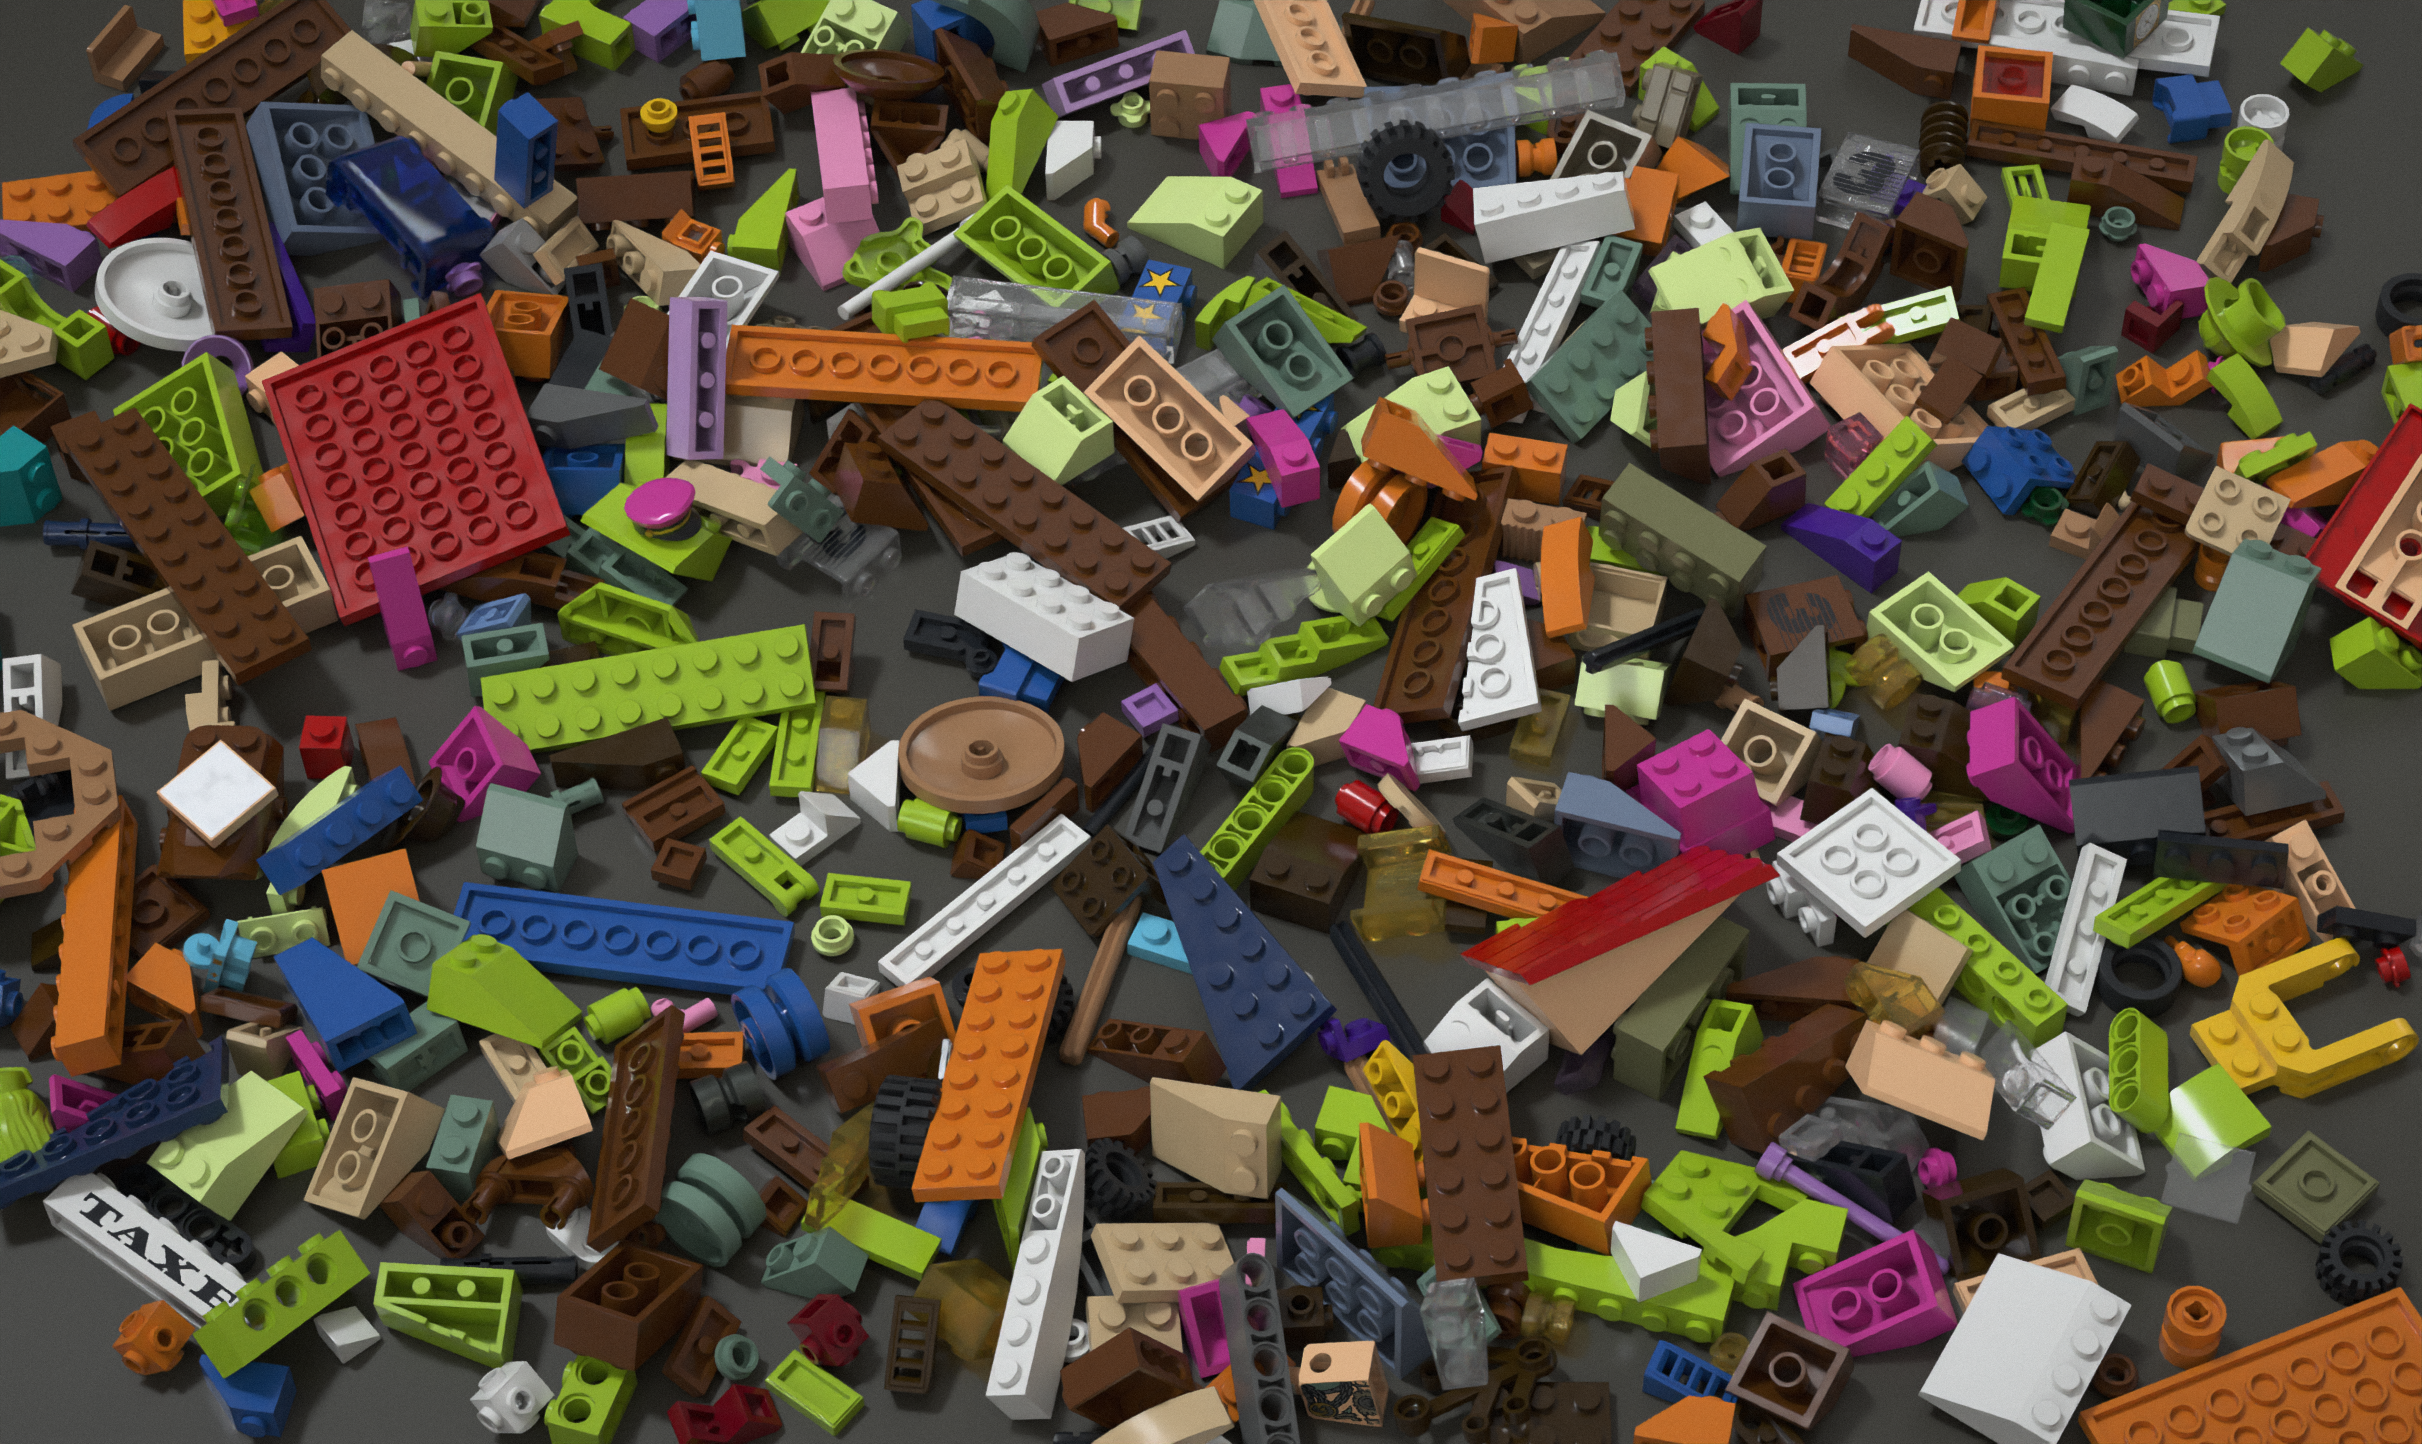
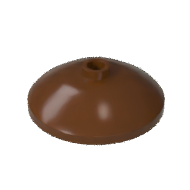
M858 49L842 52L836 55L833 60V70L843 82L857 92L874 99L892 101L914 99L936 89L944 81L945 71L939 64L927 58L905 52L882 49Z

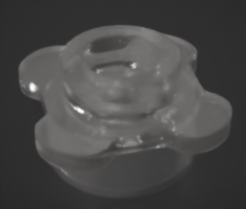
M447 592L443 599H437L433 602L429 609L428 619L433 629L442 631V637L445 640H453L456 637L457 630L468 617L469 612L467 608L460 605L456 593Z

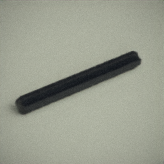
M1706 606L1694 609L1585 653L1582 658V662L1586 664L1585 671L1590 674L1602 672L1692 635Z
M1344 920L1339 924H1332L1329 929L1332 943L1383 1025H1386L1399 1051L1412 1063V1055L1431 1053L1352 925Z

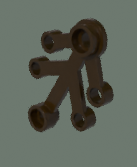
M1529 1337L1520 1341L1515 1349L1485 1346L1474 1355L1476 1357H1472L1470 1360L1465 1358L1459 1350L1462 1367L1445 1365L1438 1360L1425 1362L1419 1369L1423 1388L1429 1391H1438L1443 1389L1448 1383L1461 1386L1430 1401L1424 1396L1410 1394L1400 1398L1393 1407L1396 1425L1405 1435L1418 1437L1428 1431L1432 1419L1476 1399L1470 1415L1462 1420L1463 1436L1469 1444L1485 1443L1491 1437L1489 1418L1503 1385L1516 1380L1512 1395L1506 1397L1502 1402L1505 1421L1511 1425H1521L1530 1420L1532 1413L1529 1399L1537 1379L1549 1375L1556 1368L1558 1363L1556 1351L1547 1340L1540 1337ZM1488 1363L1503 1365L1495 1370L1484 1369Z

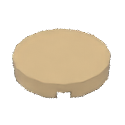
M1389 773L1378 783L1379 791L1395 809L1397 808L1409 820L1408 823L1429 842L1435 843L1446 834V830L1433 814L1399 780Z

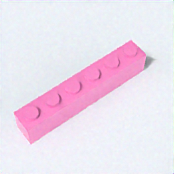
M853 88L811 92L827 224L873 219L871 205L879 204L864 100L857 101L856 91Z

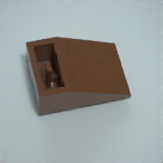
M390 279L313 288L317 358L402 325L401 294Z

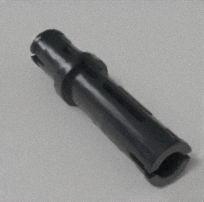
M482 1253L481 1257H441L440 1266L515 1270L520 1285L572 1284L578 1279L577 1255L560 1257H492L491 1253Z

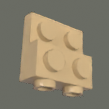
M966 138L960 141L957 139L946 140L941 144L940 149L926 155L914 153L907 158L906 163L897 166L902 192L909 203L911 217L919 219L923 224L922 236L964 220L971 214L976 213L987 203L977 157Z

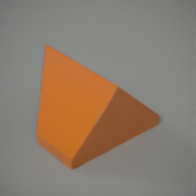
M1677 136L1655 169L1679 174L1680 192L1677 203L1706 186L1730 177L1729 165L1703 145Z

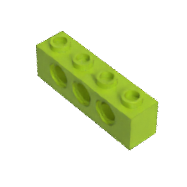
M340 1229L325 1239L320 1232L297 1247L302 1254L300 1257L293 1261L288 1254L269 1267L266 1271L271 1278L261 1283L256 1277L234 1293L239 1301L229 1306L226 1300H224L202 1316L207 1324L192 1335L223 1379L246 1366L371 1274ZM308 1273L313 1277L314 1282L311 1280ZM277 1295L281 1298L283 1305L279 1302ZM245 1318L250 1322L252 1328L248 1326Z

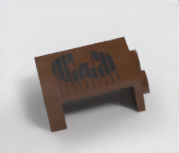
M1838 575L1745 594L1742 622L1767 681H1770V677L1777 676L1779 665L1818 624H1828L1829 648L1846 645L1849 654L1855 657L1858 662L1862 658L1863 644L1868 642L1866 625L1862 619L1857 620L1854 613L1853 596L1850 590H1844Z

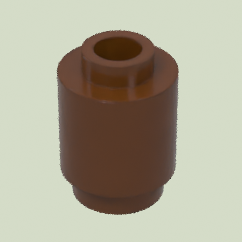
M724 59L704 61L680 77L679 92L683 100L720 96L730 89V84L735 81V75L730 65Z

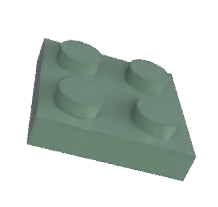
M390 890L357 968L372 978L428 999L433 962L464 942L471 927V922Z

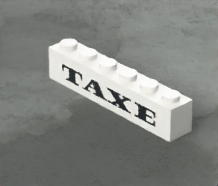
M91 1172L84 1176L74 1175L69 1177L43 1200L52 1226L156 1301L164 1300L197 1330L207 1324L202 1317L205 1313L226 1300L229 1306H232L239 1301L234 1293L247 1284L242 1275L231 1264L227 1262L222 1265L212 1259L209 1251L196 1240L189 1242L184 1239L169 1220L161 1217L159 1220L153 1217L138 1198L133 1195L125 1197L117 1191L114 1183L102 1173L94 1175ZM245 1318L248 1326L252 1328L250 1322Z

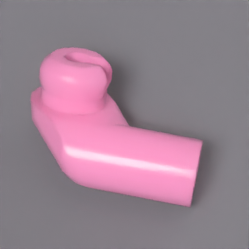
M667 998L659 999L652 1004L651 1013L655 1017L670 1005L674 1006V1004ZM705 998L686 1010L680 1009L685 1013L682 1033H689L718 1016L717 1010L709 998Z

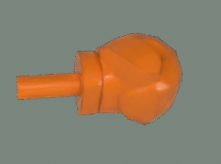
M2171 935L2164 939V942L2177 953L2182 963V975L2190 984L2207 988L2214 985L2220 979L2222 966L2210 953L2202 948L2196 950L2185 941L2178 942Z

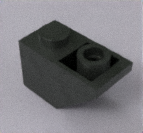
M1261 705L1235 729L1216 764L1217 768L1226 780L1250 791L1276 757L1287 748V743L1299 722Z

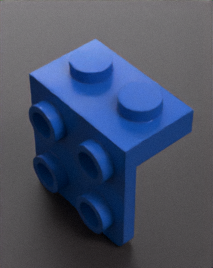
M1987 426L1962 460V463L2001 512L2006 515H2015L2035 486L2070 489L2076 478L2071 463L2057 453L2051 445L2050 437L2038 429L2025 430L2015 429L2010 426Z

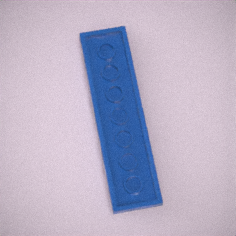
M469 882L463 883L453 914L471 922V927L465 940L474 934L492 936L498 943L515 949L535 969L541 972L732 995L750 985L758 986L765 992L767 977L786 968L795 935L794 922Z

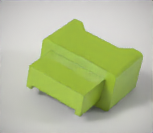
M932 281L925 282L921 287L893 292L876 290L872 293V321L882 333L896 334L903 343H908V339L927 337L934 334L943 333L944 336L950 335L948 300Z

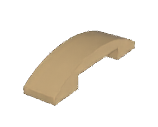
M1213 1386L1187 1393L1156 1405L1121 1423L1091 1444H1206L1235 1426L1218 1390Z

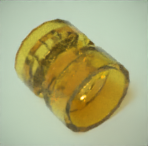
M1884 633L1878 634L1863 644L1850 657L1844 669L1860 687L1869 685L1867 694L1883 712L1895 708L1909 697L1922 682L1923 675L1907 658L1898 659L1899 649Z

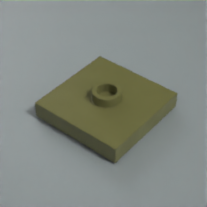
M2308 1130L2253 1182L2251 1192L2321 1244L2325 1234L2329 1235L2332 1227L2336 1225L2340 1228L2343 1222L2348 1221L2378 1192L2380 1182Z

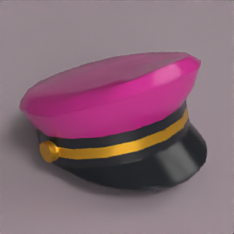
M678 478L655 479L636 488L626 499L625 512L628 518L632 520L634 529L641 535L665 541H682L693 537L701 528V517L692 507L696 491L689 481Z

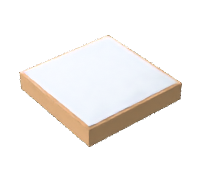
M222 740L218 741L156 792L159 800L214 849L279 796L275 786Z

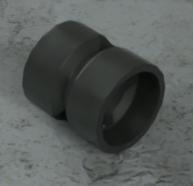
M747 1061L725 1068L720 1078L710 1074L688 1084L696 1113L708 1136L731 1128L733 1119L738 1118L742 1122H746L759 1117L767 1111L759 1083L752 1067Z

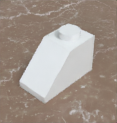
M1056 121L1047 142L1045 170L1047 200H1056L1094 174V160L1101 159L1102 137L1095 136L1094 121Z

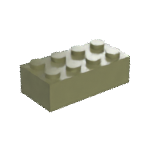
M1629 463L1603 496L1598 536L1602 537V540L1610 548L1617 551L1623 550L1633 556L1644 569L1657 571L1668 577L1672 585L1680 591H1690L1703 599L1706 605L1711 597L1719 602L1725 614L1734 618L1744 605L1745 594L1753 593L1760 584L1766 545L1633 464Z
M1719 916L1639 996L1629 1012L1625 1011L1616 1020L1613 1027V1034L1616 1035V1044L1611 1053V1059L1614 1060L1613 1079L1659 1102L1691 1057L1697 1030L1712 999L1726 1000L1727 985L1745 979L1750 930Z

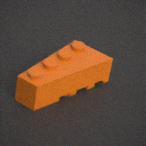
M1512 1137L1522 1222L1610 1256L1612 1228L1615 1221L1631 1225L1642 1209L1641 1204L1644 1193L1652 1185L1648 1158L1632 1156L1631 1161L1612 1158L1611 1152L1593 1150L1592 1155L1568 1151L1567 1145L1550 1143L1549 1146L1544 1147L1528 1145L1525 1138Z

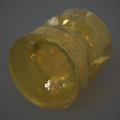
M1531 1291L1523 1313L1521 1336L1538 1337L1541 1335L1549 1337L1550 1341L1554 1344L1566 1346L1573 1323L1575 1301L1560 1299L1555 1302L1547 1300L1544 1294Z

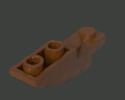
M527 552L441 587L439 590L485 602H492L526 593L531 598V603L560 610L599 582L604 583L605 580L566 570V558Z

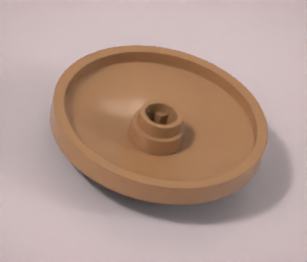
M996 696L957 699L928 710L908 726L901 737L898 747L899 769L902 780L908 789L918 798L932 806L967 814L996 813L1025 805L1043 795L1056 783L1065 764L1064 737L1060 727L1052 717L1029 703Z

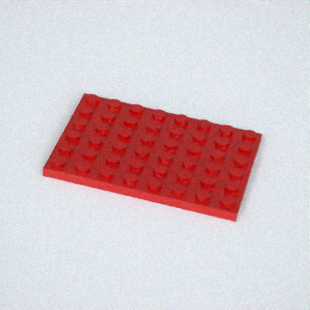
M481 293L262 380L339 617L344 626L381 612L368 557L408 546L420 593L424 595L571 535Z

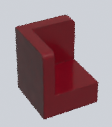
M2177 299L2159 315L2154 307H2146L2134 300L2125 309L2121 336L2153 354L2180 329L2184 303Z

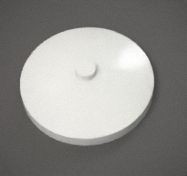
M174 238L136 240L116 248L102 261L96 277L95 299L104 317L120 332L143 344L172 351H187L189 346L196 340L212 335L192 242Z

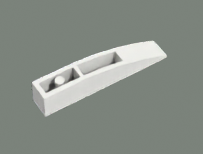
M1081 1149L1042 1151L985 1395L1011 1420L1051 1419L1061 1376L1060 1370L1063 1367L1070 1336L1081 1258L1085 1186V1153Z

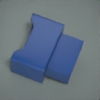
M2193 74L2158 78L2155 80L2152 104L2154 108L2165 114L2171 129L2170 134L2167 136L2169 144L2206 139L2209 128L2230 126L2232 110L2219 80L2196 83Z
M1002 642L1005 651L994 671L981 677L978 684L979 696H996L1015 701L1020 700L1048 714L1049 707L1066 678Z

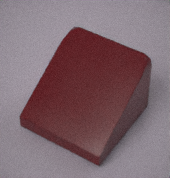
M1460 179L1453 186L1451 195L1446 194L1444 197L1446 203L1441 208V221L1473 235L1476 231L1474 225L1473 188Z

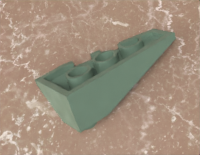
M1220 0L1208 41L1206 55L1230 57V62L1240 65H1253V60L1274 61L1275 66H1283L1254 1Z

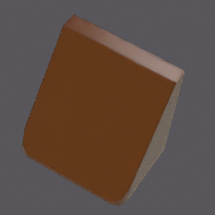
M968 829L954 846L950 875L957 878L981 879L1003 861L1006 844Z
M776 1175L766 1182L758 1192L765 1204L767 1217L760 1226L784 1237L810 1203Z

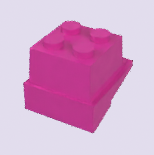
M1710 729L1694 735L1637 764L1639 784L1626 790V794L1681 833L1680 854L1693 847L1708 846L1712 851L1725 850L1729 855H1745L1775 840L1771 811L1759 798L1753 771Z

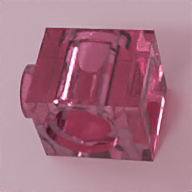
M1859 412L1828 427L1824 460L1845 481L1883 441L1884 436Z

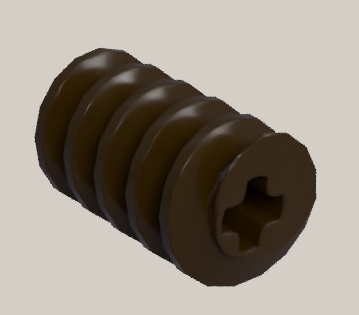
M1942 101L1930 105L1923 112L1917 158V169L1923 178L1927 179L1930 174L1939 168L1946 170L1959 164L1964 167L1968 132L1967 123L1969 121L1968 111L1964 106L1956 102Z

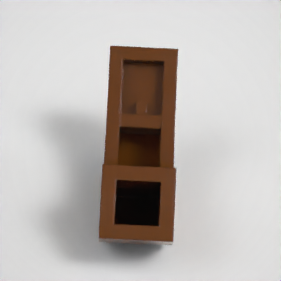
M1857 211L1834 262L1819 279L1803 282L1789 317L1819 330L1837 320V317L1854 313L1865 300L1885 264L1881 259L1895 227L1865 212Z

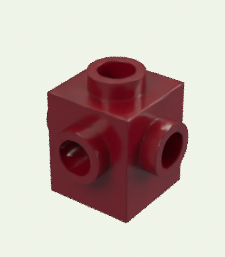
M839 1294L816 1295L787 1322L801 1342L799 1349L811 1363L816 1365L841 1367L848 1364L859 1354L860 1349L858 1347L870 1337L861 1325L863 1320L859 1312L851 1304L844 1302Z

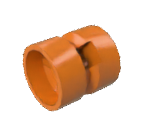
M2186 1286L2177 1289L2170 1296L2158 1339L2159 1349L2166 1360L2174 1366L2188 1370L2215 1359L2227 1318L2226 1306L2221 1297L2212 1290L2202 1286Z

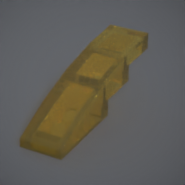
M875 1100L832 1132L828 1155L821 1160L818 1181L810 1189L804 1221L806 1225L817 1231L821 1230L845 1207L862 1185L870 1169L868 1157L869 1132Z

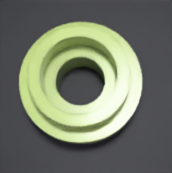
M836 915L823 917L812 930V945L822 955H841L847 952L853 945V929L842 917Z

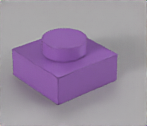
M1156 683L1121 701L1122 712L1138 732L1142 734L1143 738L1160 730L1163 723L1170 725L1178 721V709Z

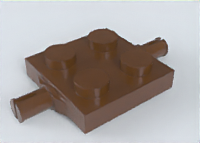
M581 97L536 99L558 120L554 172L598 170L605 163L597 141H611L614 137V130L610 131L612 126H593L588 118Z
M1479 304L1405 319L1409 339L1407 350L1385 354L1388 370L1411 365L1412 370L1417 376L1449 366L1461 387L1471 386L1470 383L1497 371L1494 361L1495 348L1518 344L1515 328L1492 333L1491 328L1485 322L1482 305Z

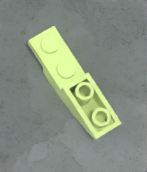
M341 767L313 788L284 820L272 839L267 852L360 789V786L356 785L352 767ZM270 883L266 894L272 915L293 912L296 905H301L305 895V883L282 895H279Z

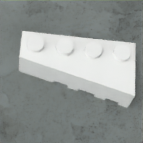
M1623 171L1473 188L1474 225L1485 264L1635 229L1633 207Z

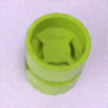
M2242 126L2233 129L2227 134L2217 176L2218 185L2222 191L2228 195L2231 193L2264 140H2270L2274 144L2273 139L2268 133L2259 128Z

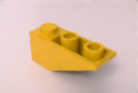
M1382 1040L1363 1067V1071L1397 1136L1413 1144L1415 1161H1423L1424 1164L1413 1063L1388 1040Z

